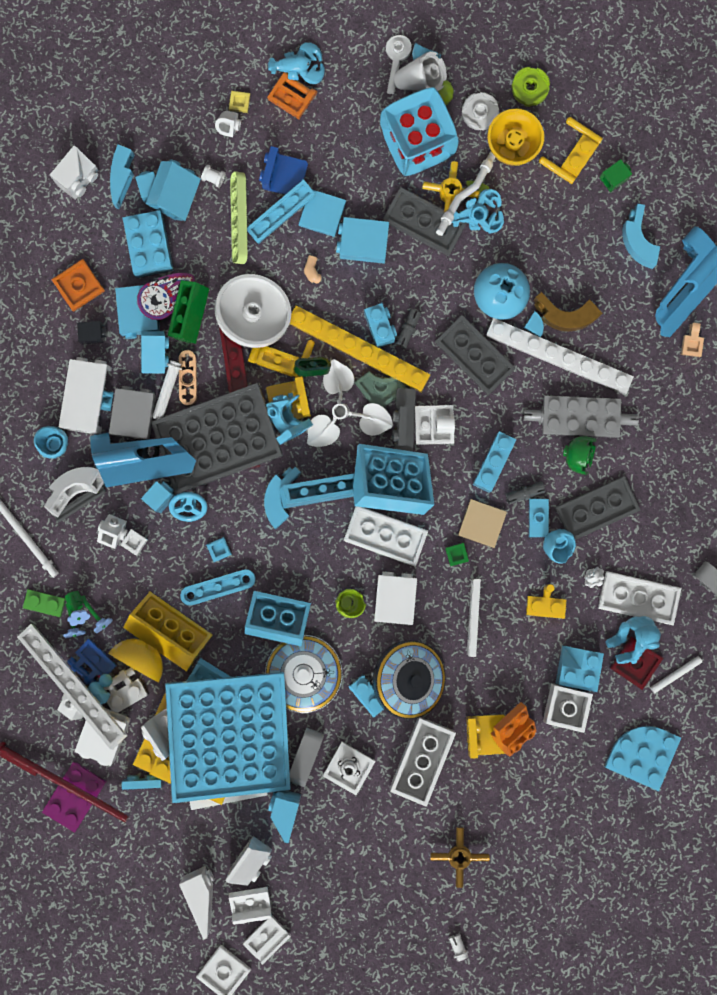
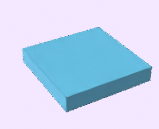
M313 190L316 196L305 204L299 226L335 237L346 200Z

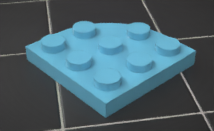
M653 726L634 728L625 732L615 742L604 767L659 791L681 737Z

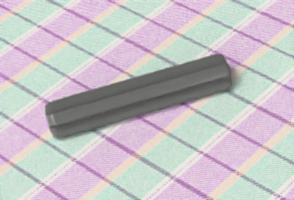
M102 486L97 494L93 492L85 493L65 506L59 517L54 516L55 519L61 522L105 494V488Z

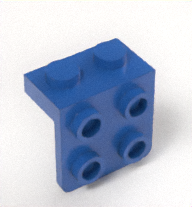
M271 146L270 151L265 154L264 163H266L265 170H261L259 181H261L264 190L286 195L305 179L308 163L305 160L281 155L277 147Z

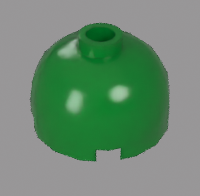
M579 436L573 439L569 446H565L563 456L566 457V463L573 472L582 475L589 473L585 470L587 464L590 467L592 465L596 446H592V443L596 442V438Z

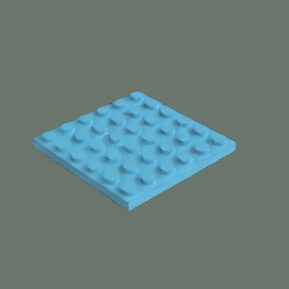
M283 672L165 683L172 803L290 790L285 679Z

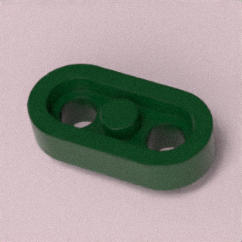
M324 357L300 358L295 361L293 370L300 377L322 376L330 372L331 362Z

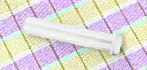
M170 360V363H167L169 367L153 413V418L156 420L164 417L178 372L182 370L181 363Z

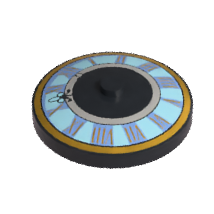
M412 640L397 642L381 654L373 672L374 694L381 707L393 716L403 719L422 717L434 709L444 692L446 676L443 662L437 652L425 643Z

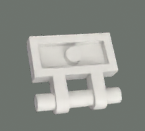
M131 667L127 670H121L117 676L113 677L112 684L109 687H103L105 690L110 691L111 695L107 703L111 711L116 713L148 696L139 678L133 682L130 679V676L136 673ZM124 681L126 686L117 691L115 685Z

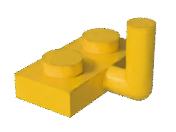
M546 584L543 597L527 596L526 615L565 619L566 599L551 598L554 586Z

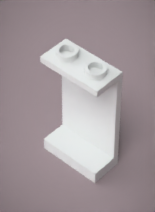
M77 357L76 360L70 359L59 428L83 433L101 434L102 427L98 426L106 374L107 371H112V368L106 364L107 362L95 360V363L81 357Z

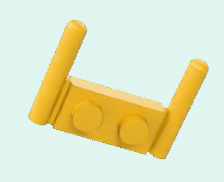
M568 117L566 123L582 133V137L561 167L544 156L539 159V163L573 184L603 138L572 117Z
M307 341L301 358H310L315 344L314 341ZM268 346L252 348L248 358L249 362L257 363V365L291 377H300L293 370L295 361L299 357Z

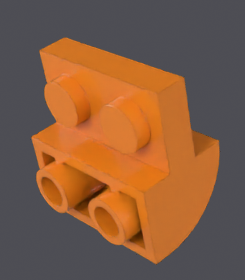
M520 702L493 727L494 731L490 734L498 747L510 757L518 752L527 740L534 737L536 733L535 722L529 718L526 705Z

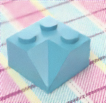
M562 645L556 684L597 692L604 654Z

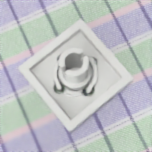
M342 741L327 766L323 777L357 795L376 761Z

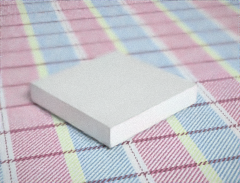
M220 945L196 978L218 995H232L251 971V968Z

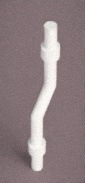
M491 151L486 160H483L474 183L457 194L447 212H444L441 217V223L436 231L438 235L442 236L448 225H451L454 220V214L461 201L478 190L486 174L491 171L493 161L496 158Z

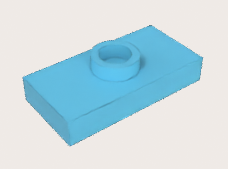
M530 499L529 537H546L549 534V499Z

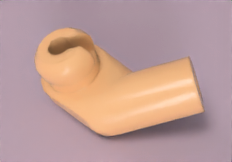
M309 255L304 268V274L311 283L317 284L322 279L321 274H318L315 269L317 258Z

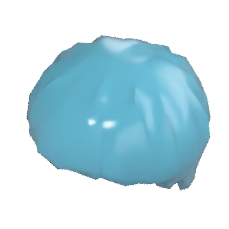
M45 426L36 432L34 445L43 457L56 459L66 452L68 438L61 428Z
M565 529L551 531L545 537L543 549L552 561L560 564L567 562L568 558L573 555L576 547L574 535Z

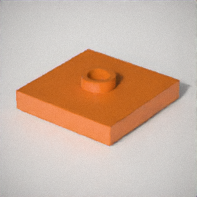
M84 259L51 279L73 312L105 292Z

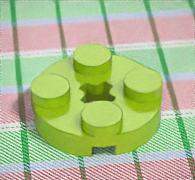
M525 67L518 71L512 83L513 96L519 103L527 107L538 105L547 97L550 85L549 78L539 68ZM527 83H534V90H528Z

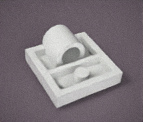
M453 405L415 406L416 445L454 444L455 419Z

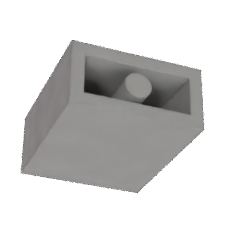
M121 386V389L115 388L109 429L110 435L150 440L151 422L153 421L156 395L152 393V390L140 389L139 392L133 391L132 387Z

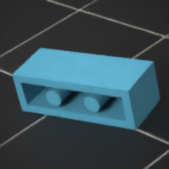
M500 431L496 434L472 485L488 493L492 492L516 439Z

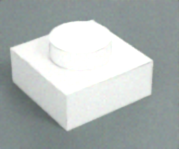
M131 529L121 543V546L138 556L148 539Z

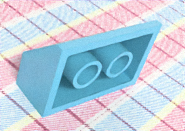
M288 790L274 792L268 811L272 812L270 818L285 843H289L301 794Z

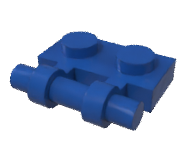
M90 638L75 652L80 659L76 661L71 657L67 661L74 673L77 672L87 685L97 682L94 679L97 675L109 674L117 666ZM84 663L93 670L90 674L82 667Z

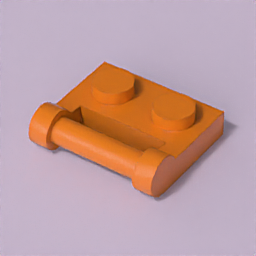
M284 72L267 99L292 116L300 119L311 101L315 98L317 91L313 88H308L297 80L288 79V72ZM288 83L295 89L305 94L306 97L303 98L299 96L298 94L288 89L284 85Z

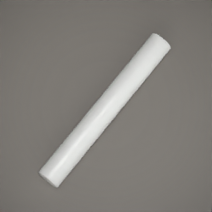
M699 656L695 657L651 686L650 689L655 694L701 664V658Z

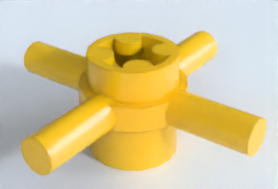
M455 161L451 162L449 178L445 179L441 184L423 181L422 189L439 192L441 200L445 202L444 212H447L455 196L465 189L462 188L460 181L456 179L458 162ZM453 188L454 192L453 194H450V189ZM479 191L473 192L468 197L478 199Z

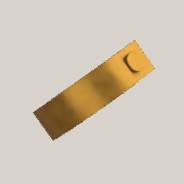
M542 292L533 300L536 309L541 313L543 311L545 313L541 318L542 321L560 331L581 330L591 325L603 314L591 300H588L581 308L572 312L559 310Z

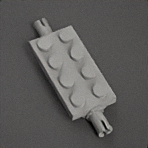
M544 396L543 408L540 410H523V421H540L542 423V435L619 438L621 425L638 426L639 420H637L639 419L638 414H622L621 399Z

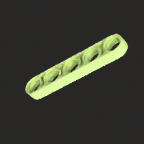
M234 171L230 178L232 261L236 264H245L248 255L246 176L243 172Z

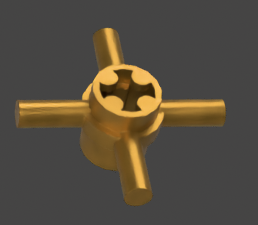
M456 827V845L450 849L449 853H430V861H449L451 866L456 869L457 888H463L464 869L469 866L471 861L489 862L490 860L489 854L471 853L464 846V827ZM458 852H463L464 861L454 859V857H458Z

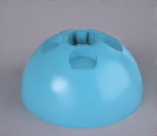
M497 263L488 266L478 275L474 284V297L479 308L488 316L495 319H510L520 314L526 307L530 297V285L527 277L519 268L508 263Z

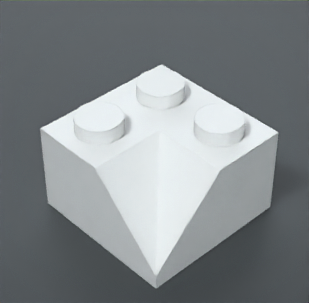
M73 146L51 172L50 176L58 187L76 200L77 197L83 196L86 191L85 187L97 179L99 170L77 147Z

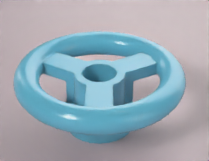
M183 492L175 495L170 500L169 511L178 520L186 522L196 521L206 514L207 502L199 494ZM181 499L180 506L175 507V503ZM196 500L201 503V510L196 508ZM185 511V512H192V513L195 514V515H193V516H184V515H181V514H179V513Z

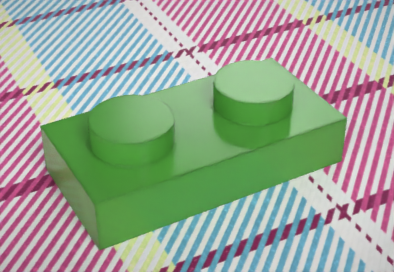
M27 589L23 608L61 617L66 600L62 597Z

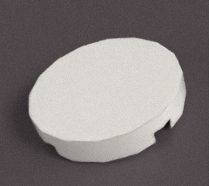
M483 92L471 94L462 106L464 122L475 130L488 129L493 119L499 114L497 101L493 96Z

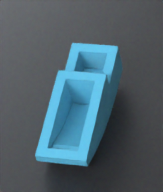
M119 144L113 156L110 173L111 197L117 209H120L134 177L129 167L135 156L131 149Z

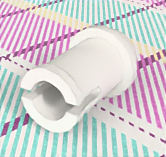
M460 933L456 934L455 937L454 935L450 936L448 939L455 953L454 958H457V961L468 958L469 952L464 947Z

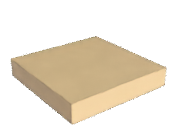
M470 499L458 536L495 548L507 512Z

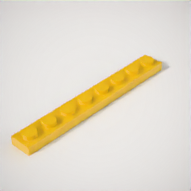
M295 306L291 313L290 325L422 393L430 378V374L298 306Z

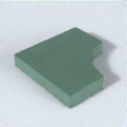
M370 371L354 382L369 403L379 404L382 407H386L396 399L397 388H406L402 382L392 377L380 378Z

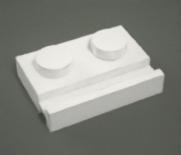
M271 914V918L266 919L243 942V945L263 965L291 937V934Z

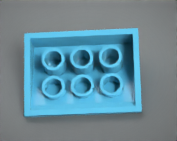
M359 444L357 446L353 483L355 506L424 515L435 505L428 454Z

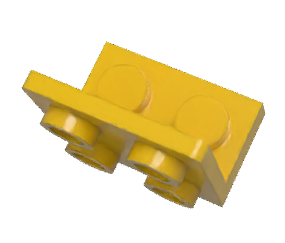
M302 376L296 377L295 381L266 387L269 402L273 401L272 398L278 395H287V397L288 393H293V396L299 395L300 397L292 403L291 412L296 419L311 417Z
M503 714L466 716L468 756L470 758H478V755L505 754L490 734L494 731L493 727L505 717Z

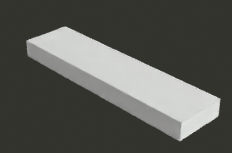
M481 579L471 580L467 655L469 657H476Z

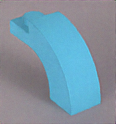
M637 204L630 211V221H626L623 224V241L628 253L634 260L645 267L653 269L657 265L660 246L653 245L644 238L641 224L645 205Z
M296 467L287 469L282 474L284 477L282 480L275 475L266 489L264 498L265 512L269 522L275 529L290 517L283 509L280 489L283 485L291 484L301 474Z

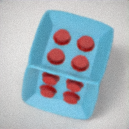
M435 87L426 88L401 98L388 105L381 112L380 125L385 141L403 176L413 175L445 161L456 153L459 143L457 132L446 105Z

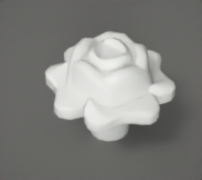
M599 567L587 570L584 584L590 588L595 585L601 586L604 579V570Z

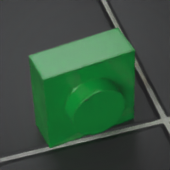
M464 543L445 548L450 567L469 562Z

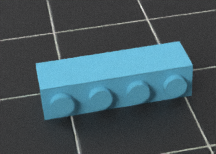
M354 474L283 485L280 489L283 509L354 497Z

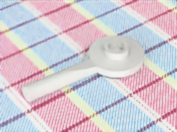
M403 35L391 37L386 44V53L393 60L387 89L388 94H394L395 92L394 74L399 70L400 61L407 59L412 51L410 40Z

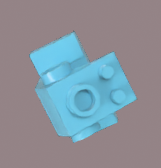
M288 393V397L287 395L275 396L272 398L273 401L266 404L268 415L281 434L276 438L280 445L301 435L313 426L310 419L299 421L293 416L291 412L292 403L300 397L299 395L293 396V393Z

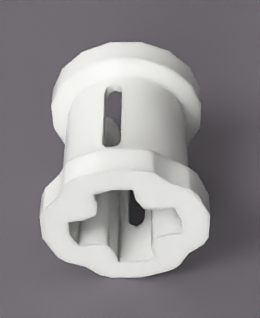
M206 165L201 179L204 182L207 180L216 184V187L220 188L226 173L224 171L219 172L212 169L210 165Z

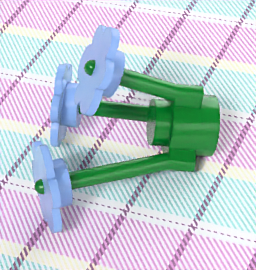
M79 591L70 592L65 596L67 602L65 605L69 615L67 620L71 626L68 633L63 635L65 638L86 634V631L75 628L76 625L84 624L85 620L90 618V614L86 610H79L83 607L82 604L87 607L97 620L96 628L94 629L95 633L105 629L113 621L112 618L101 619L88 603L85 595L81 596Z

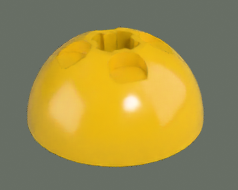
M509 109L498 114L491 122L488 129V145L492 154L502 163L512 166L523 165L533 160L541 151L544 143V130L540 121L532 113L522 109Z
M127 639L119 642L109 651L108 654L159 683L163 672V663L159 652L154 647L140 639Z

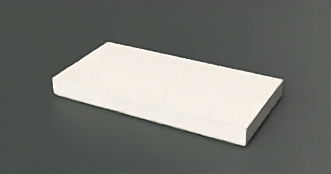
M356 506L344 541L416 567L428 530L370 509Z
M606 571L598 609L633 617L646 616L655 622L674 626L682 588Z

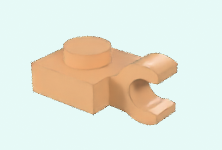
M690 324L689 336H683L681 355L702 356L704 338L699 337L701 324Z

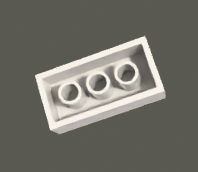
M423 717L417 718L390 785V792L427 807L456 732Z

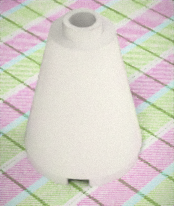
M431 51L421 55L395 72L394 83L396 87L400 90L420 91L430 87H435L437 91L441 90L444 87L442 86L443 81L447 78L443 59H439L436 56L437 53Z

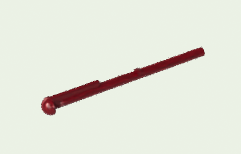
M0 742V757L34 776H37V774L67 789L68 793L75 794L124 823L129 819V815L5 747L6 742Z

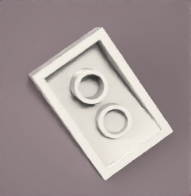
M252 836L231 866L225 881L239 885H249L251 881L255 882L261 873L258 871L262 865L266 866L272 858L270 855L272 849Z
M206 866L184 875L179 884L203 940L208 937L211 930L212 881H214L211 870H207Z

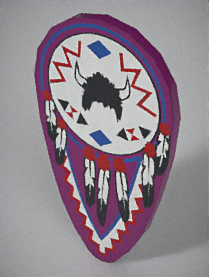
M175 273L145 284L137 295V305L145 317L152 320H161L168 317L174 311L181 280L195 282L194 276L188 273Z

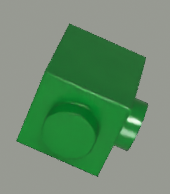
M620 159L606 169L599 178L611 193L629 180L632 175L631 168Z

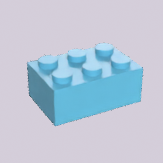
M161 211L122 217L132 270L136 278L174 271Z
M254 591L245 624V634L302 646L311 603Z

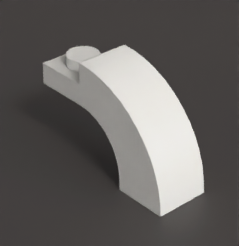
M80 467L62 474L49 487L53 494L48 498L44 507L52 515L59 517L67 503L76 494L86 491L97 494L104 484L99 470L92 467Z

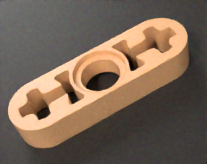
M185 350L179 355V363H181V368H186V362L183 361V358H186V355L189 354L190 358H193V360L189 361V367H193V370H179V399L184 405L192 406L197 401V358L192 351ZM186 373L193 375V381L189 384L183 382V376ZM183 386H194V389H190V395L194 396L190 399V402L183 399V396L187 395V389H183Z

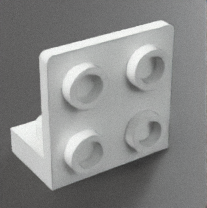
M166 709L153 716L141 726L142 735L146 740L150 741L155 755L160 757L162 761L169 756Z

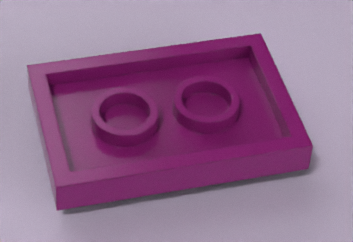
M75 761L63 777L64 780L95 797H98L107 782ZM58 785L42 813L75 833L92 807V804L73 793H68L67 789Z

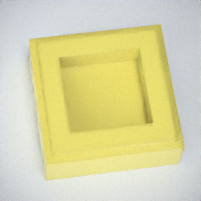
M231 91L229 111L248 113L250 93Z

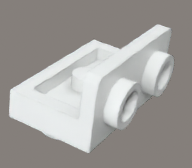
M268 887L229 893L233 924H244L246 922L262 921L271 918V901Z

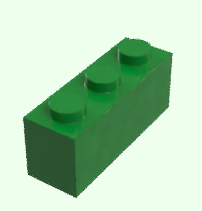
M181 280L167 336L182 342L196 344L209 288L197 282Z

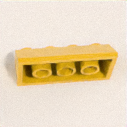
M149 592L131 612L123 627L143 642L157 649L160 654L186 672L212 637L210 632L152 592Z

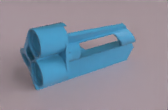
M696 226L682 240L684 244L683 249L693 260L660 302V306L656 310V321L661 326L660 335L665 337L672 336L717 284V246L702 229ZM686 283H688V284L684 287V289L677 295V297H676V298L669 304V306L667 307V304L672 300V298L679 292V290H680Z

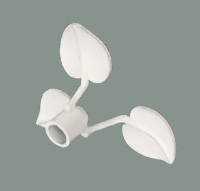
M335 359L331 360L330 372L324 375L323 384L328 393L336 394L339 392L338 404L332 409L334 416L332 421L326 415H317L311 420L313 426L308 429L307 444L322 447L334 443L340 435V429L334 423L337 419H344L348 415L362 417L359 425L361 430L367 435H379L392 428L393 421L390 414L379 404L370 403L365 405L363 414L350 412L349 407L342 403V391H348L352 388L354 374L344 364Z

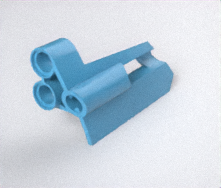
M109 432L90 436L91 455L95 468L99 470L106 487L192 473L196 460L172 437L111 444ZM163 445L172 453L171 455L144 459L137 454V449Z

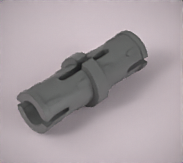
M410 309L405 324H402V331L395 343L400 346L404 339L402 348L407 349L412 334L416 331L415 327L421 316V313L417 311L413 318L416 311L414 309Z
M542 481L530 486L524 485L518 490L505 493L506 500L509 505L522 500L527 501L530 500V497L545 493V487Z

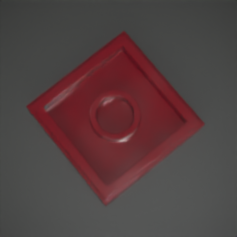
M630 636L619 654L634 651L637 640ZM645 649L637 663L618 664L615 659L610 669L643 690L664 658L651 649Z

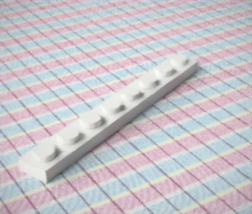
M493 318L486 337L625 395L634 377Z
M30 624L17 638L105 744L113 750L127 737V734L37 627Z

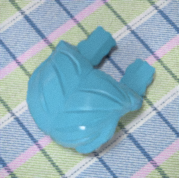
M646 616L630 618L626 622L621 623L615 636L606 640L608 648H615L627 641L630 628L635 631L637 640L635 650L615 655L618 664L629 662L635 664L645 649H657L660 646L661 632L651 618Z

